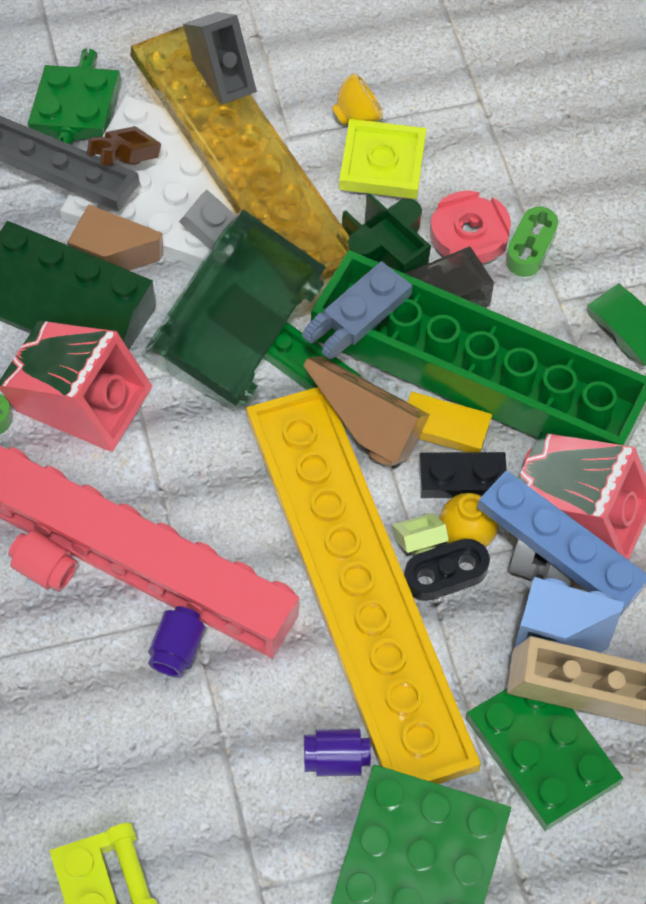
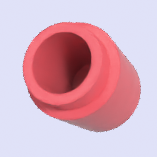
M32 530L27 535L21 533L14 540L8 552V555L12 557L10 567L46 590L50 588L58 592L63 590L73 577L78 565V561L71 558L69 550L36 530Z

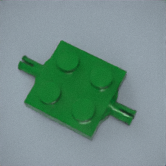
M87 48L82 50L79 64L76 67L45 65L27 123L28 127L72 145L74 140L102 137L110 124L122 80L119 70L94 68L97 53L92 49H89L88 52Z

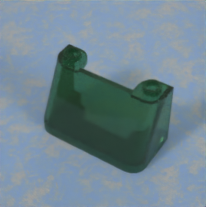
M243 209L221 232L146 345L141 356L157 367L231 408L236 407L238 403L244 406L258 386L252 382L255 377V369L296 306L302 303L304 299L312 302L324 285V281L320 279V276L326 269V266Z

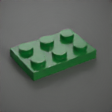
M507 689L469 710L466 714L467 722L544 831H547L618 787L623 781L620 772L571 708L507 694Z

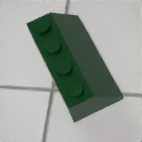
M7 220L0 230V321L29 334L38 321L117 331L130 350L155 310L153 280Z

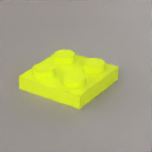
M349 119L339 179V190L417 199L427 128Z

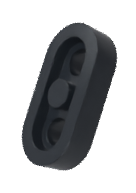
M461 539L413 556L405 566L404 576L413 597L420 600H433L483 581L488 572L490 556L488 550L480 542L473 539ZM469 563L473 566V569L463 570L459 564ZM426 576L431 578L433 582L426 585L422 584L418 579Z

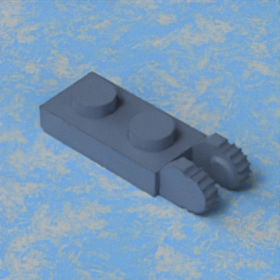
M381 261L329 305L323 313H319L305 327L302 336L312 344V342L318 340L331 328L336 330L322 347V354L328 359H332L351 343L355 345L412 294V285Z

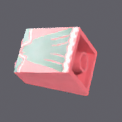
M44 321L37 322L0 379V391L16 412L108 451H114L152 388V384L117 331Z
M540 432L533 448L529 449L526 454L524 467L518 479L629 560L646 523V474L636 448Z

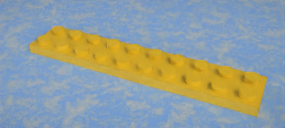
M319 387L246 407L248 423L368 738H370V743L379 766L436 784L480 771V760L339 415Z

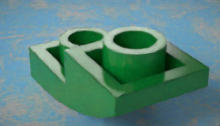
M618 283L587 305L589 315L615 336L617 345L622 351L640 365L645 366L646 306Z

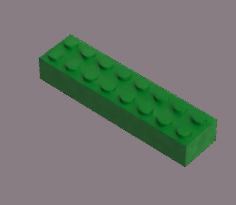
M348 250L312 308L311 320L319 313H323L329 305L379 264V262ZM393 268L391 269L412 285V294L355 345L351 343L342 351V353L465 407L490 413L493 419L538 438L541 432L628 446L646 411V376ZM331 328L316 341L322 344L326 343L327 339L333 336L336 330Z

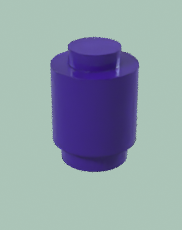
M182 606L175 607V610L164 611L148 650L151 656L148 665L164 675L175 678L182 677L184 670L191 668L206 630V626L200 621L201 616L194 610Z
M360 728L315 729V734H304V772H316V777L361 776L362 766H370L371 764L370 738H361Z

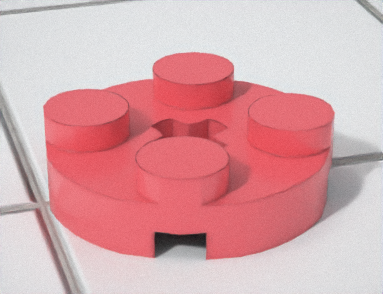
M459 191L446 196L439 202L437 210L431 218L430 237L435 248L442 255L446 256L449 264L455 267H464L467 264H483L504 254L509 238L511 219L508 211L500 201L493 197L491 201L479 197L480 192ZM464 223H469L472 227L479 226V229H477V232L464 231Z

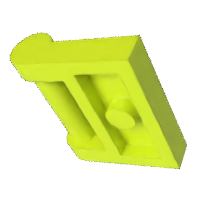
M121 823L109 828L106 832L49 850L65 904H117L102 854L116 850L132 904H158L156 898H151L133 843L137 836L132 823Z

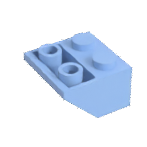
M534 577L515 647L532 636L600 653L609 648L624 602L615 600L609 594L601 591L586 592L569 587L565 582L558 579L547 578L543 580Z

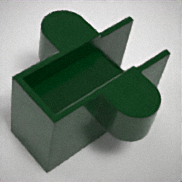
M369 193L366 196L365 223L363 225L346 210L342 212L341 243L348 250L379 263L382 261L388 267L421 281L427 278L431 245L417 233L420 229L422 215L421 205L417 201L402 199L387 209Z

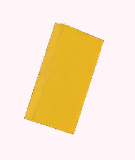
M411 391L408 403L430 414L419 439L463 452L482 451L492 414Z

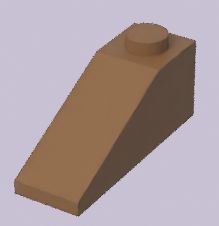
M322 356L306 359L305 369L356 441L370 450L369 456L385 465L398 464L409 459L430 414Z

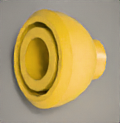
M350 74L341 84L337 103L332 106L337 118L343 125L348 124L349 119L373 122L381 120L383 109L370 87L360 75Z
M462 493L451 498L443 506L439 519L446 524L448 544L461 539H473L487 547L493 542L498 533L499 524L477 508L479 499L482 497L481 495Z

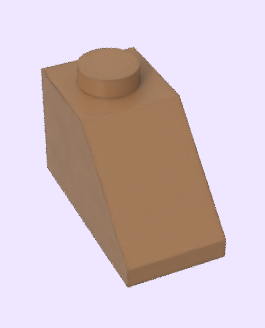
M88 204L67 241V245L126 270H133L161 260L163 256V233Z

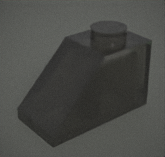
M470 246L405 273L484 308L491 305L494 281Z

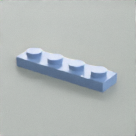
M506 470L479 499L477 507L479 510L587 591H601L609 594L615 600L624 602L621 615L646 587V573L509 471Z

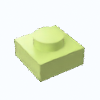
M433 513L392 524L395 541L407 553L419 554L436 548L437 544L449 541L446 524Z

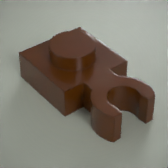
M133 126L105 132V137L90 138L86 154L88 156L101 155L100 164L112 165L118 159L123 163L136 165L140 164L141 161L159 158L161 143L138 127Z

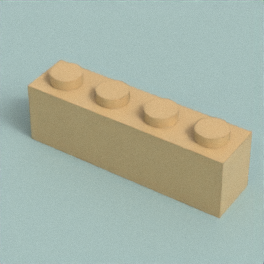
M532 636L513 649L507 694L646 726V663Z

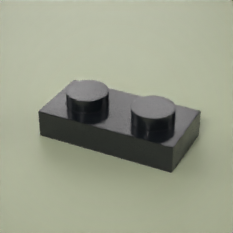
M505 452L420 453V498H453L462 493H474L483 496L507 470Z

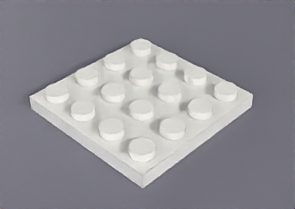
M125 96L105 132L136 126L161 143L159 158L141 161L140 164L136 165L123 163L119 159L116 160L115 164L137 172L140 184L120 211L70 192L60 210L61 220L77 225L88 204L163 233L164 255L209 269L216 254L186 229L179 220L206 189L236 215L269 152V142Z

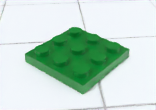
M374 764L331 904H484L512 807Z

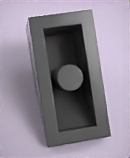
M215 12L183 24L193 63L219 104H225L257 92L240 23L236 14Z

